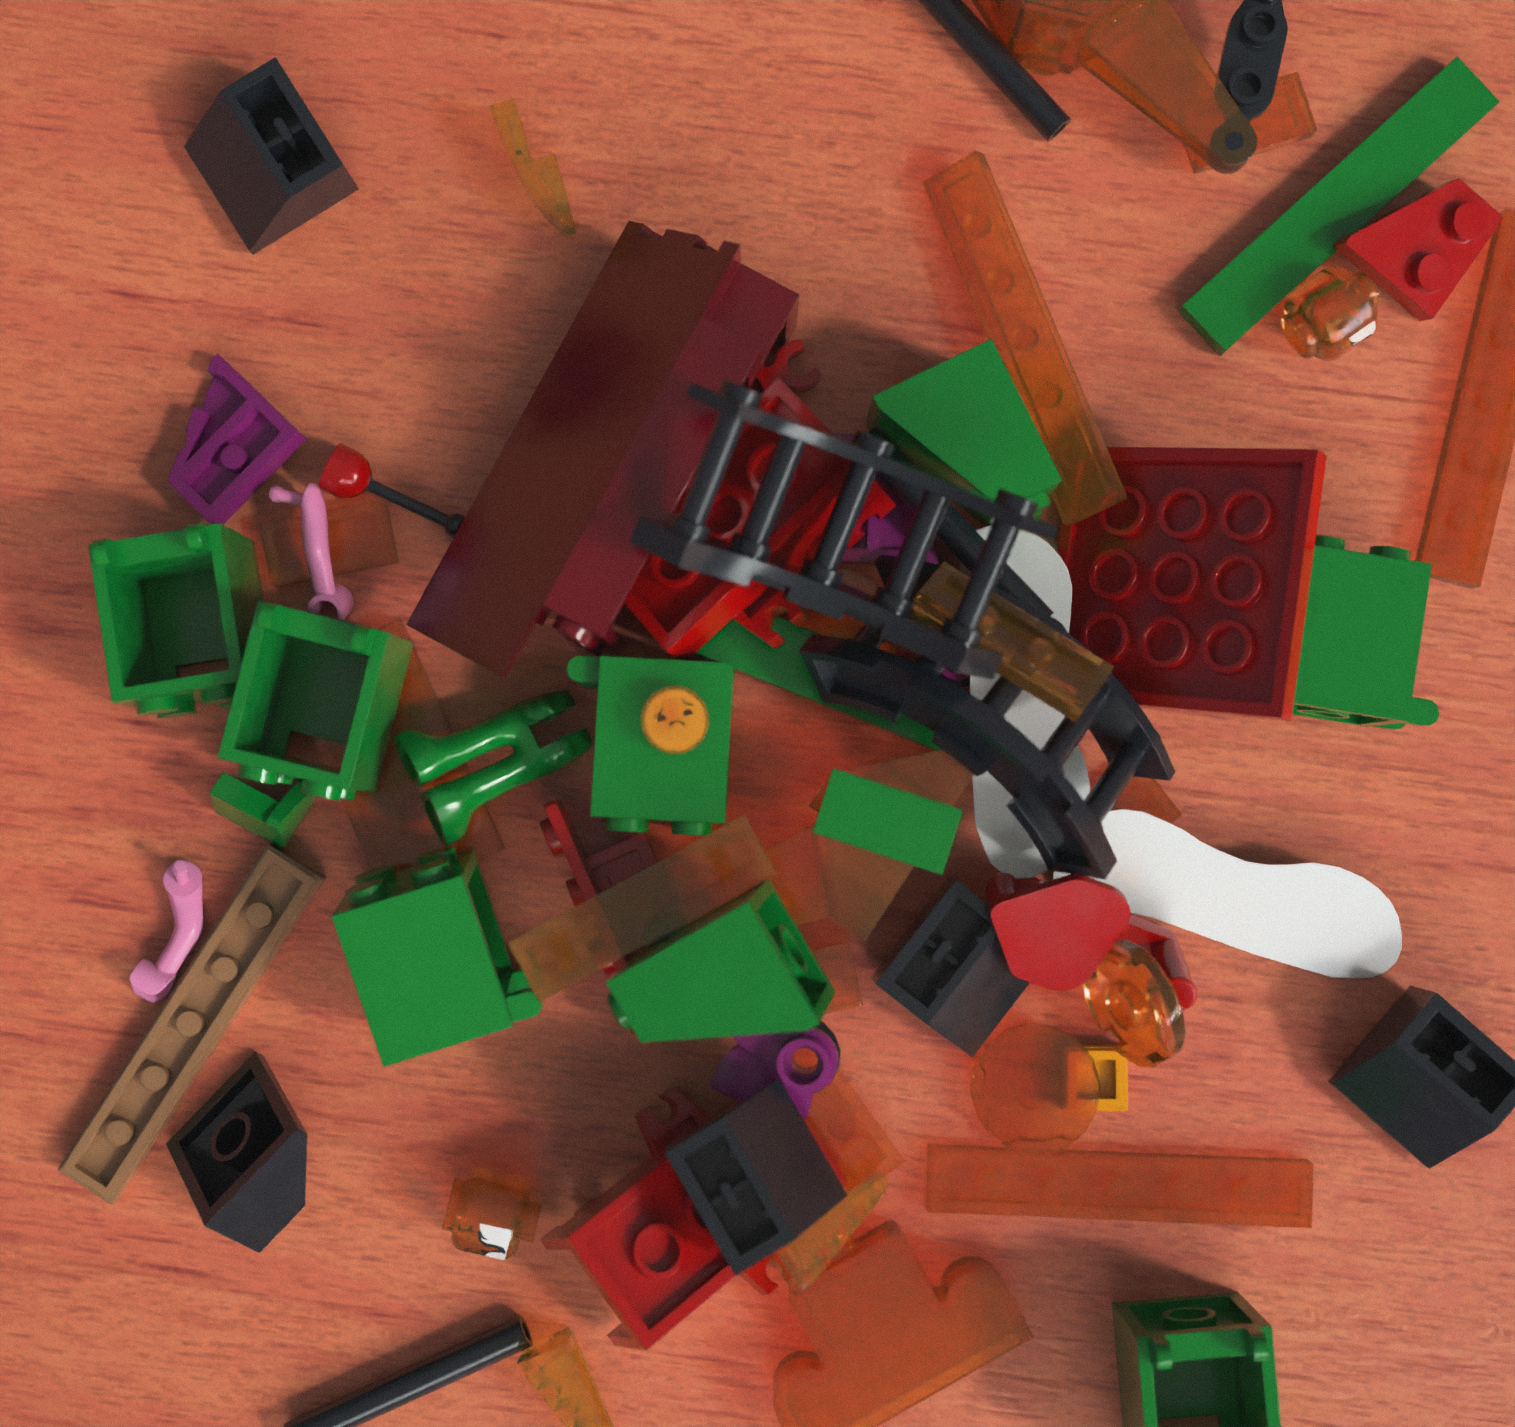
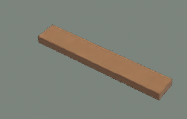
M267 844L57 1169L58 1171L109 1204L119 1200L326 877L279 847Z

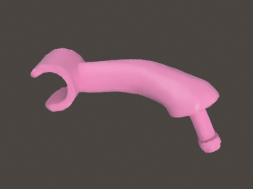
M309 483L304 494L285 490L279 486L271 487L269 499H272L273 502H285L301 506L303 551L314 592V597L308 603L307 612L320 615L324 607V601H329L337 609V620L344 621L352 612L354 598L345 586L335 584L328 542L327 511L322 490L315 483Z
M184 860L175 861L166 869L163 875V884L167 890L174 917V929L171 939L156 963L143 958L130 974V982L134 993L152 1003L161 1002L169 996L177 979L176 973L202 935V873L194 863Z

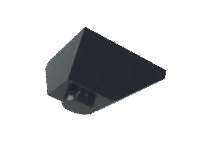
M255 1051L166 1145L204 1226L260 1253L305 1206L307 1132L265 1057Z

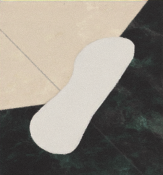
M991 526L976 530V532L986 540ZM1020 529L1006 563L1054 612L1050 617L1058 620L1069 633L1072 583L1068 568L1060 555L1045 540L1036 534ZM959 561L960 572L971 575V572ZM981 639V644L1004 655L994 679L970 675V694L979 700L985 697L1014 658L984 639ZM1035 674L1004 717L1041 750L1065 717L1061 696ZM1077 745L1063 765L1064 776L1073 785L1081 798L1085 800L1090 793V782L1085 759ZM987 771L978 777L972 773L975 826L990 863L1001 873H1009L1014 878H1032L1047 871L1048 869L1030 836L1006 806L1012 796Z
M1129 809L1109 811L1101 823L1116 856L1117 863L1106 880L1090 878L1119 889L1127 899L1130 913L1155 918L1248 953L1332 978H1372L1386 972L1397 962L1402 950V932L1399 917L1385 894L1378 887L1357 874L1341 867L1314 862L1261 864L1244 861L1211 847L1185 830L1143 811ZM1053 871V879L1070 875Z

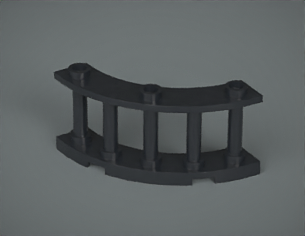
M723 379L719 391L693 382L690 383L686 396L719 410L680 513L672 512L668 523L639 516L630 540L631 543L679 568L714 576L749 587L751 580L777 588L783 591L782 597L784 599L838 620H842L845 614L876 628H881L884 623L885 625L880 635L881 638L909 649L957 673L994 679L1004 654L980 643L984 632L979 629V626L1020 529L1052 540L1058 526L1034 516L1038 503L999 488L994 500L892 458L891 454L895 447L894 444L865 432L856 430L851 442L759 407L763 394ZM745 421L778 432L780 436L741 533L734 532L731 542L709 536L711 527L706 525V521ZM806 443L852 461L813 559L805 558L801 568L770 557L773 547L767 544ZM881 471L925 490L885 588L878 586L874 596L840 583L843 572L838 570V567L876 473ZM952 500L993 517L994 521L953 618L946 617L943 625H940L913 613L912 609L915 601L910 596L948 504Z
M880 555L874 562L884 587L897 556ZM925 561L910 596L915 601L912 612L924 618L944 622L946 617L953 618L971 575ZM998 587L994 590L979 629L984 632L982 639L1002 649L1014 658L982 700L977 699L963 688L940 676L939 674L945 668L941 664L922 655L918 659L907 660L896 654L879 649L886 640L880 637L885 625L884 623L881 628L865 623L854 638L843 639L813 634L801 647L799 652L823 702L860 709L894 723L897 722L901 715H904L934 731L931 743L952 756L978 777L986 771L991 774L1012 796L1006 805L1007 808L1026 830L1038 849L1047 869L1050 871L1079 874L1081 876L1106 880L1117 863V859L1101 823L1133 776L1170 781L1175 774L1174 767L1159 733L1154 729L1150 720L1132 695L1114 674L1082 643L1070 635L1058 620L1043 615L1027 603ZM1035 674L1049 684L1071 707L1041 750L1004 717ZM1089 729L1102 749L1109 765L1085 800H1083L1064 776L1063 765Z

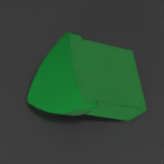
M225 772L221 774L209 792L215 813L267 840L284 850L317 797L300 791L303 779H300L282 800L278 802Z

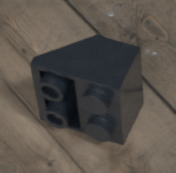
M276 57L222 89L184 146L252 255L359 190Z
M951 877L945 880L871 976L877 986L971 1057L979 1050L1030 983L1015 977L1010 972L990 916L988 904L958 880Z
M1411 985L1328 1081L1429 1169L1494 1132L1515 1108V1060L1438 993Z
M779 1077L664 1146L665 1155L735 1276L795 1240L848 1196Z

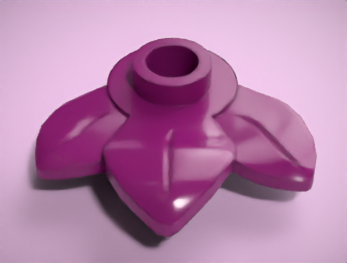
M815 1027L808 1031L732 1036L738 1045L734 1046L722 1058L711 1078L710 1085L713 1089L724 1095L742 1100L779 1077L801 1116L805 1119L809 1114L814 1092L826 1087L835 1076L838 1067L837 1048L825 1032ZM800 1048L811 1049L816 1054L818 1063L810 1068L801 1067L794 1059V1052Z

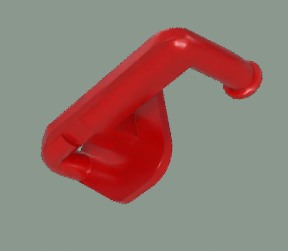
M999 872L987 882L986 900L990 916L1010 972L1015 977L1050 990H1070L1085 983L1094 973L1110 948L1116 945L1154 959L1161 979L1157 989L1158 998L1165 1007L1182 1011L1190 1008L1195 1003L1198 997L1197 988L1191 980L1188 966L1175 934L1168 928L1162 927L1151 920L1130 913L1125 895L1116 887L1079 874H1070L1050 881H1044L1036 877L1014 878L1009 873Z

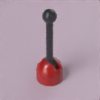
M339 443L333 450L319 481L321 490L342 499L360 496L365 491H369L443 526L451 538L455 537L465 518L461 514L449 516L373 480L372 470L367 459L360 452L342 443Z

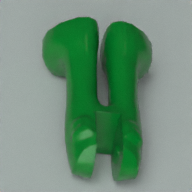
M567 690L554 691L526 699L479 723L448 734L433 735L418 729H410L394 735L395 746L409 778L417 788L434 781L445 773L487 752L507 745L513 748V752L491 765L422 792L421 798L427 817L444 846L458 841L465 835L472 814L481 805L515 787L565 767L593 746L587 728L573 734L558 737L554 740L555 742L542 748L532 730V727L543 722H550L558 715L576 706Z

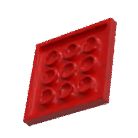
M1072 447L1057 553L1068 568L1072 583L1069 634L1082 643L1114 674L1141 708L1291 721L1327 455L1319 449Z

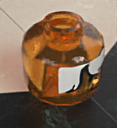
M1336 265L1324 268L1286 296L1283 306L1285 315L1280 318L1281 330L1288 343L1301 357L1305 359L1315 357L1326 362L1336 360L1375 332L1379 322L1376 305L1381 301L1380 293L1374 282L1363 272L1353 274L1349 270Z
M475 1167L466 1174L464 1180L454 1178L442 1230L451 1231L452 1244L460 1251L507 1260L516 1253L520 1240L533 1243L542 1203L530 1201L531 1186L527 1178L493 1169Z

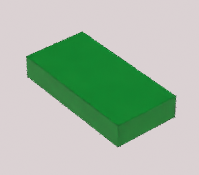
M833 768L812 833L943 875L963 810Z

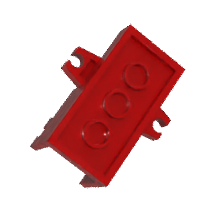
M780 378L762 393L763 397L759 407L833 434ZM745 421L706 521V525L711 527L709 536L731 542L734 532H742L780 433ZM806 443L767 544L773 547L770 557L801 568L805 558L813 559L852 460ZM875 479L847 547L849 549L865 535L861 526L869 517L874 515L880 520L896 506ZM691 482L689 483L686 491L684 492L674 513H680L681 507L683 505ZM652 553L624 602L666 652L679 660L686 661L697 653L732 618L774 649H777L786 641L772 629L773 620L778 614L788 612L789 619L799 628L809 619L803 606L782 597V590L751 580L749 587L714 576L679 568Z
M676 1086L666 1090L659 1098L666 1101L671 1108V1117L667 1123H661L655 1118L652 1106L644 1107L634 1115L653 1158L643 1161L597 1199L589 1200L573 1213L575 1216L561 1226H556L540 1239L547 1250L570 1249L621 1322V1324L607 1334L615 1346L648 1350L735 1277L665 1155L664 1146L739 1102L740 1100L733 1098L708 1117ZM804 1119L840 1183L844 1186L848 1179ZM792 1241L739 1275L761 1295H769L779 1287L766 1274V1266L771 1258L775 1257L780 1261L784 1274L793 1275L802 1267Z

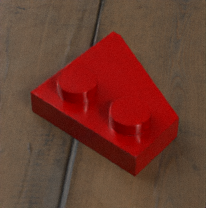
M1458 178L1445 182L1424 193L1415 201L1381 216V219L1364 228L1339 238L1333 247L1419 321H1424L1435 317L1504 217Z

